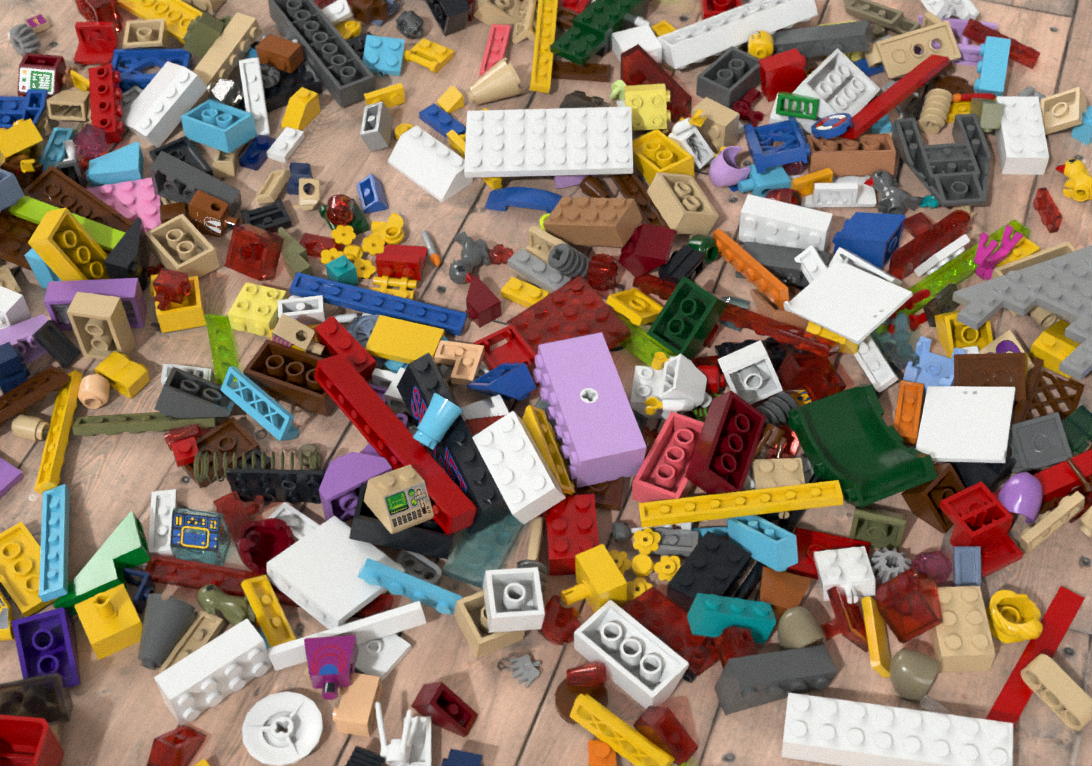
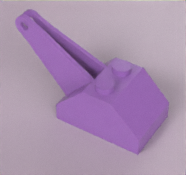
M402 413L396 414L397 418L409 429L408 417ZM370 443L360 453L350 452L344 456H339L329 463L319 488L326 521L333 516L342 522L353 519L361 483L367 484L368 479L392 471L388 461L381 457Z

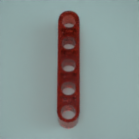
M963 210L953 211L893 252L888 273L899 280H903L914 273V269L964 234H967L970 215Z

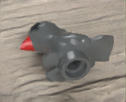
M883 169L874 171L864 183L881 194V199L878 203L880 206L877 207L878 212L903 214L907 209L915 211L923 202L921 196H909L902 189L895 187L898 185L896 179Z
M462 232L454 237V240L462 246L461 259L457 261L454 259L453 263H450L449 277L456 284L471 283L472 269L481 262L484 265H490L487 244L482 239L474 242L471 237H467L466 232Z

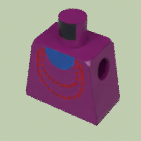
M356 636L304 638L312 687L314 689H322V698L326 700L336 699L338 697V688L349 687L352 684L358 656Z

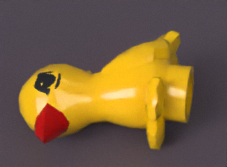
M1072 158L1056 168L1058 172L1064 174L1068 179L1064 187L1069 189H1063V196H1066L1068 199L1072 197L1078 202L1092 200V177L1081 160Z

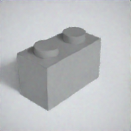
M383 101L364 106L360 137L370 151L389 147L393 117Z

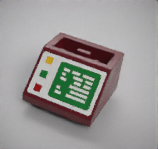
M26 53L19 65L18 96L26 97L28 89L47 90V99L58 94L64 84L63 77L67 68L63 56Z

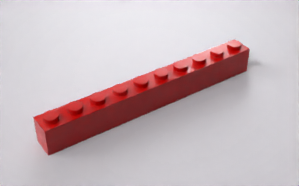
M342 354L318 360L314 379L376 452L388 461L392 470L411 465L424 480L434 513L433 519L444 532L449 535L472 526L477 510L474 503L468 499L460 487L453 482L446 474V471L439 466L419 441L413 438V435L405 427L404 423L383 402L378 393L369 386L364 377L355 370L351 362H348Z

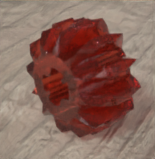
M609 254L593 255L591 261L588 262L589 267L586 276L588 286L597 291H608L616 283L617 270L619 268L617 266V259L609 256Z

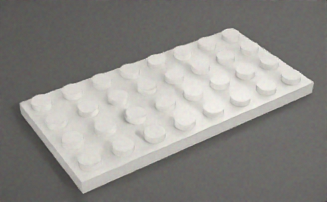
M631 107L467 111L465 178L633 174Z

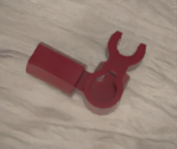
M753 87L750 88L740 101L734 102L732 107L733 111L740 114L739 120L748 121L753 127H757L758 121L762 122L764 117L762 112L752 111L751 109L761 97L759 90Z

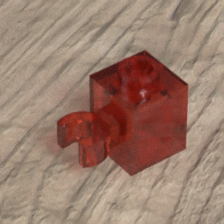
M162 268L153 282L156 293L154 300L160 302L157 309L166 311L170 302L182 304L186 296L190 295L192 286L187 273Z

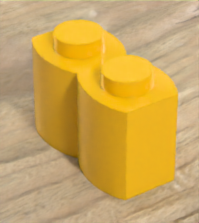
M113 351L94 369L96 374L102 375L110 382L111 388L130 399L150 382L147 367L142 363L131 361L124 353L120 354Z

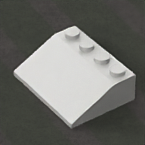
M837 48L796 88L793 94L818 98L817 117L822 119L837 113H849L853 117L881 89ZM801 101L800 109L802 111L804 110L805 103L803 101ZM809 102L807 113L811 114L813 103Z
M167 61L126 110L124 115L121 116L124 127L156 148H159L180 123L181 116L190 111L208 87L197 74L183 66Z

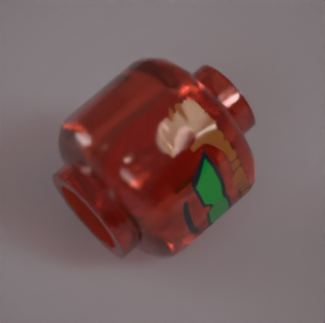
M345 194L331 196L327 202V219L335 226H344L350 223L354 215V201Z

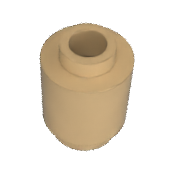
M20 414L13 420L11 429L16 437L38 442L39 440H46L50 425L44 419Z

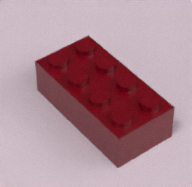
M728 391L713 398L685 478L709 495L742 491L766 416L733 391Z

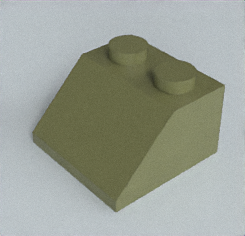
M867 505L861 508L855 507L849 538L870 542V547L881 550L886 547L889 551H892L896 547L899 553L906 525V515Z

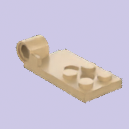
M948 20L877 41L871 44L869 51H863L868 67L875 68L883 65L888 80L905 76L932 54L949 57V62L961 58ZM937 41L940 45V49H934L931 45V42ZM914 46H918L921 48V55H917L914 53Z

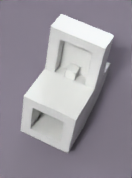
M400 367L397 374L389 370L375 368L372 373L373 384L388 388L385 393L387 406L391 410L401 413L406 405L397 389V385L406 369Z

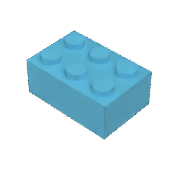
M210 99L181 116L184 134L188 139L225 153L235 151V149L257 136L253 114Z

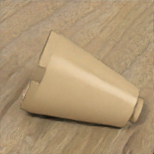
M507 57L498 61L468 87L469 92L466 94L471 103L475 102L476 105H481L524 92L523 87L520 89L518 87L521 81L511 62L506 63Z

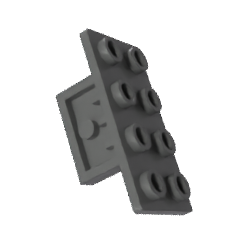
M744 242L743 249L783 284L807 287L810 284L802 272L801 263L796 262L794 259L806 249ZM817 251L828 267L830 252ZM736 271V278L746 279L744 275Z

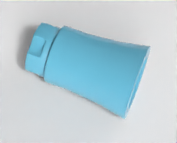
M434 393L413 438L434 450L437 443L442 440L447 430L464 410Z

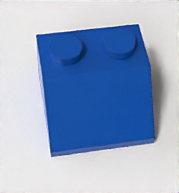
M502 363L467 384L470 390L488 396L500 395L502 399H517L518 401L529 397V392L537 388L525 363Z

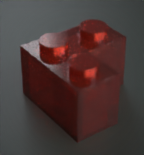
M825 353L787 354L776 372L785 390H805L812 402L841 392L846 388V384Z

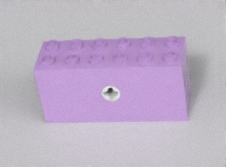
M602 332L538 345V355L534 357L536 369L533 370L536 383H540L541 399L547 403L549 421L553 420V429L557 436L555 438L560 440L561 443L560 452L562 459L567 460L568 476L570 480L574 479L576 488L602 483L607 480H616L623 476L625 478L637 475L644 462L647 447Z

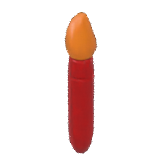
M991 93L952 94L951 102H971L972 98L994 100L996 96Z

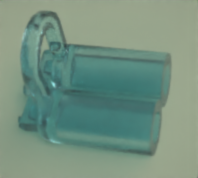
M899 312L894 319H886L881 324L887 326L894 324V333L880 335L875 329L872 335L878 340L895 339L896 353L900 357H909L913 352L910 319L903 312Z

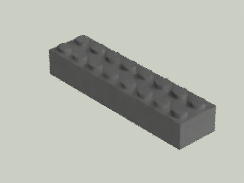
M268 0L271 19L289 41L297 39L298 43L302 45L304 59L340 107L364 99V94L376 90L375 76L313 0Z

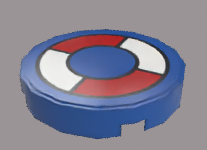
M849 113L829 115L811 126L812 135L816 139H819V136H822L823 139L837 137L845 133L848 126L850 128L853 126V120Z

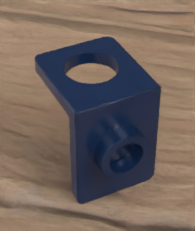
M124 568L122 572L126 582L130 585L139 586L133 603L137 612L143 614L148 595L154 594L155 584L152 576L148 572ZM131 575L137 576L143 581L136 580Z

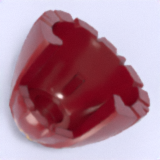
M269 518L262 521H250L240 528L238 538H236V550L240 560L248 569L258 574H267V562L295 543L294 538H292L294 535L290 526L282 519Z

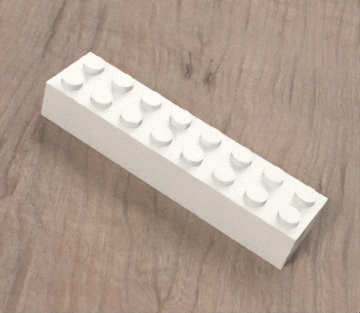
M755 0L657 37L662 46V59L675 69H683L688 66L687 64L702 62L708 56L720 55L731 46L735 48L740 47L742 43L748 42L751 34L756 31H766L772 35L781 28L786 29L793 27L797 22L809 21L811 17L818 15L815 0Z
M788 693L781 757L840 766H1013V723Z

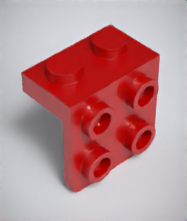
M76 22L75 30L79 44L74 56V63L83 65L111 64L114 50L117 48L119 41L114 22Z
M387 244L383 254L376 255L375 261L378 277H382V275L398 279L409 277V280L421 281L427 248L424 246Z

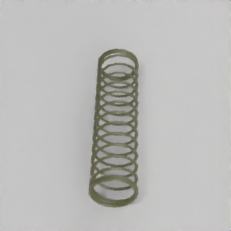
M202 451L196 453L194 475L198 483L204 482L206 477L209 482H213L217 478L221 483L225 477L228 481L226 474L228 454L226 451L223 455L224 476L222 480H219L217 474L219 464L218 452L214 453L215 474L212 480L208 476L209 453L207 451L205 455ZM236 451L233 453V469H237ZM244 451L242 455V467L243 469H246L247 454ZM255 451L252 453V469H256ZM263 451L261 455V466L262 469H265L266 455ZM274 451L271 453V469L275 468ZM283 451L280 455L281 470H284ZM291 451L290 468L293 470L294 453ZM302 451L300 452V470H303ZM310 451L309 470H321V457L318 451L313 453ZM199 459H201V474H200V476H199Z

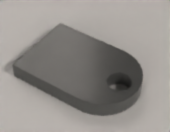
M1058 412L1010 426L1008 447L1012 450L1010 459L1014 461L1011 473L1029 472L1066 461L1067 458H1073Z

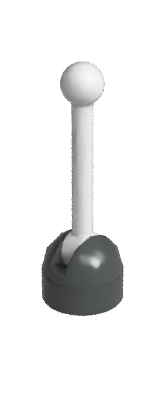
M613 522V539L615 542H623L632 533L639 530L644 531L645 528H630L625 522ZM671 524V525L654 526V528H667V529H672L673 526H672V524Z

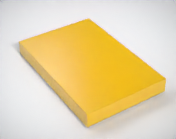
M379 315L365 350L372 356L407 364L428 352L434 358L439 342L444 337V329Z

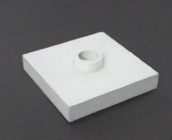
M396 634L358 645L355 671L359 674L380 676L382 682L412 650L411 644Z

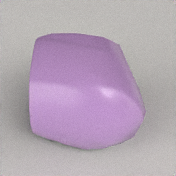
M726 147L711 162L708 175L714 186L727 187L737 185L740 180L748 177L751 168L746 166L740 169L736 165V156L742 150V147Z

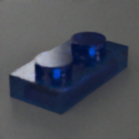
M258 135L240 157V166L258 171L267 160V151L276 139Z

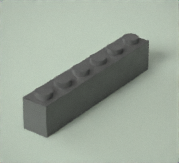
M869 20L776 31V33L772 34L774 51L771 56L797 48L799 53L804 55L805 58L831 55L837 48L843 54L869 51L874 35Z

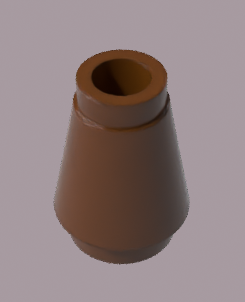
M588 175L581 181L580 188L585 195L591 198H610V194L597 177Z

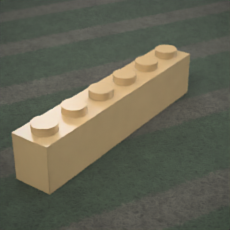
M237 12L193 70V73L200 77L208 89L190 110L208 99L211 100L217 94L222 84L239 64V60L242 59L253 42L259 37L261 29L256 18Z

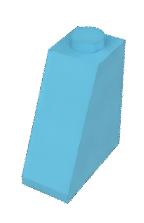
M140 142L132 143L90 160L89 170H86L87 181L91 182L92 187L143 179L144 156Z

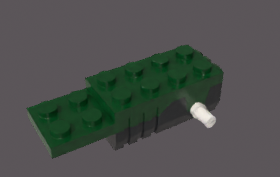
M593 0L586 9L573 19V26L550 45V52L580 66L584 65L595 54L604 57L607 52L612 50V33L644 25L652 26L651 22L645 20L648 14V0Z

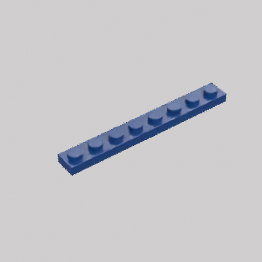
M299 272L296 273L289 289L291 295L299 297L322 295L324 303L372 315L380 314L444 329L446 333L461 336L467 320V313Z

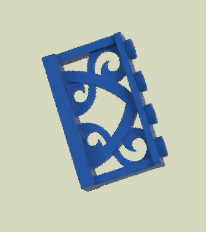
M115 49L111 64L116 71L122 73L120 74L122 81L119 83V87L123 94L135 85L144 90L158 73L143 74L140 72L143 68L159 67L162 69L168 61L191 71L193 59L191 53L184 49Z
M793 116L788 117L789 120L757 127H753L752 124L744 125L747 147L757 174L766 172L765 168L798 161H802L803 164L808 163L807 156H810L809 144L806 143V138L803 136L799 122H795ZM773 141L785 142L777 148L767 146Z

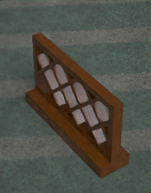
M1034 357L1032 362L1035 366L1028 371V401H1014L1011 425L1024 422L1025 419H1033L1029 410L1036 409L1040 416H1045L1047 414L1043 407L1051 406L1054 413H1059L1067 437L1084 385L1042 367L1043 360ZM1045 376L1051 379L1053 384L1046 386L1041 377ZM1063 387H1069L1076 390V392L1068 396ZM1057 389L1061 397L1054 399L1049 391ZM1042 392L1047 401L1039 402L1035 394ZM1064 402L1069 411L1061 412L1057 404Z

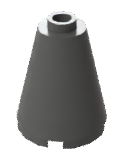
M152 593L148 595L138 659L142 661L141 666L156 670L157 667L163 665L195 620L198 611L194 612L195 608L179 599L170 597L169 600H162V594Z

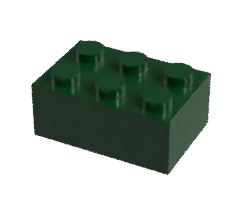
M683 276L650 327L647 335L676 355L682 354L692 361L728 306V303L695 281Z

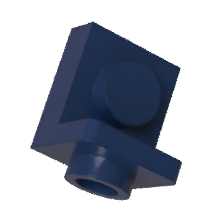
M291 162L289 166L291 175L286 189L289 195H299V179L313 178L311 166L309 163ZM311 183L304 185V191L309 194Z

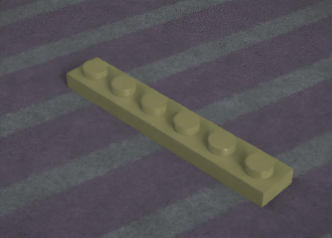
M160 412L77 417L72 428L74 435H82L84 437L104 433L106 435H116L120 432L138 434L142 431H153L159 433L170 429H176L177 431H185L189 428L207 430L216 427L219 417L175 418L173 416H165Z

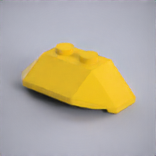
M532 405L527 406L522 420L525 422L562 492L572 495L575 493L574 479L570 480L568 476V463L566 459H562L560 442L555 438L557 436L552 425L547 420L545 411Z

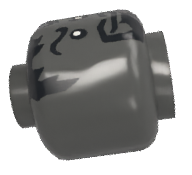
M405 10L395 21L397 23L396 29L407 39L412 37L418 38L424 31L421 28L424 21L414 11L410 10L407 12Z

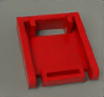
M512 324L473 343L484 346L485 353L482 361L490 371L502 363H525L528 370L533 368V364L536 366L534 357L537 354ZM504 339L508 342L490 351V346Z

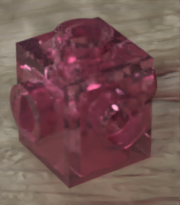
M86 123L77 134L75 140L77 153L92 159L98 158L101 153L103 154L107 149L105 130Z

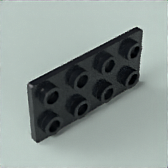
M792 334L786 338L768 337L766 340H761L780 383L793 381V360L815 358V352L804 341V336ZM748 339L741 343L723 342L721 345H715L714 348L717 356L721 358L758 341Z
M227 469L226 474L235 501L243 503L288 502L295 504L300 502L321 504L319 488L325 475L324 470Z

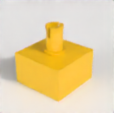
M604 544L575 555L577 585L560 592L565 605L568 607L573 603L586 599L595 614L609 600H612L621 609L626 611L627 582Z
M124 584L103 593H98L94 597L74 605L98 661L140 642L143 626Z

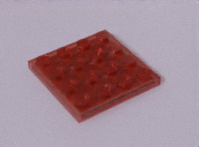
M581 275L507 321L508 326L512 324L537 355L538 345L602 332L607 347L610 350L631 336L627 326Z

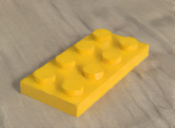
M21 521L0 533V583L22 615L28 617L57 600V598L43 602L39 597L41 547Z

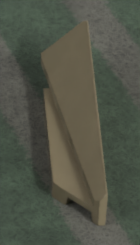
M843 0L846 13L892 29L899 34L921 28L920 23L904 18V12L871 0Z

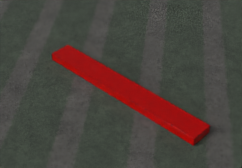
M930 55L852 117L853 126L851 128L848 126L847 131L839 135V137L855 140L950 63L949 57Z
M1060 586L1040 621L1043 625L1042 633L1037 639H1031L985 720L1013 723L1014 729L1033 694V691L1023 681L1021 671L1040 654H1045L1051 659L1053 658L1083 604L1084 597Z

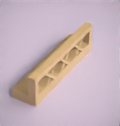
M521 0L512 41L515 44L526 37L534 43L538 0Z

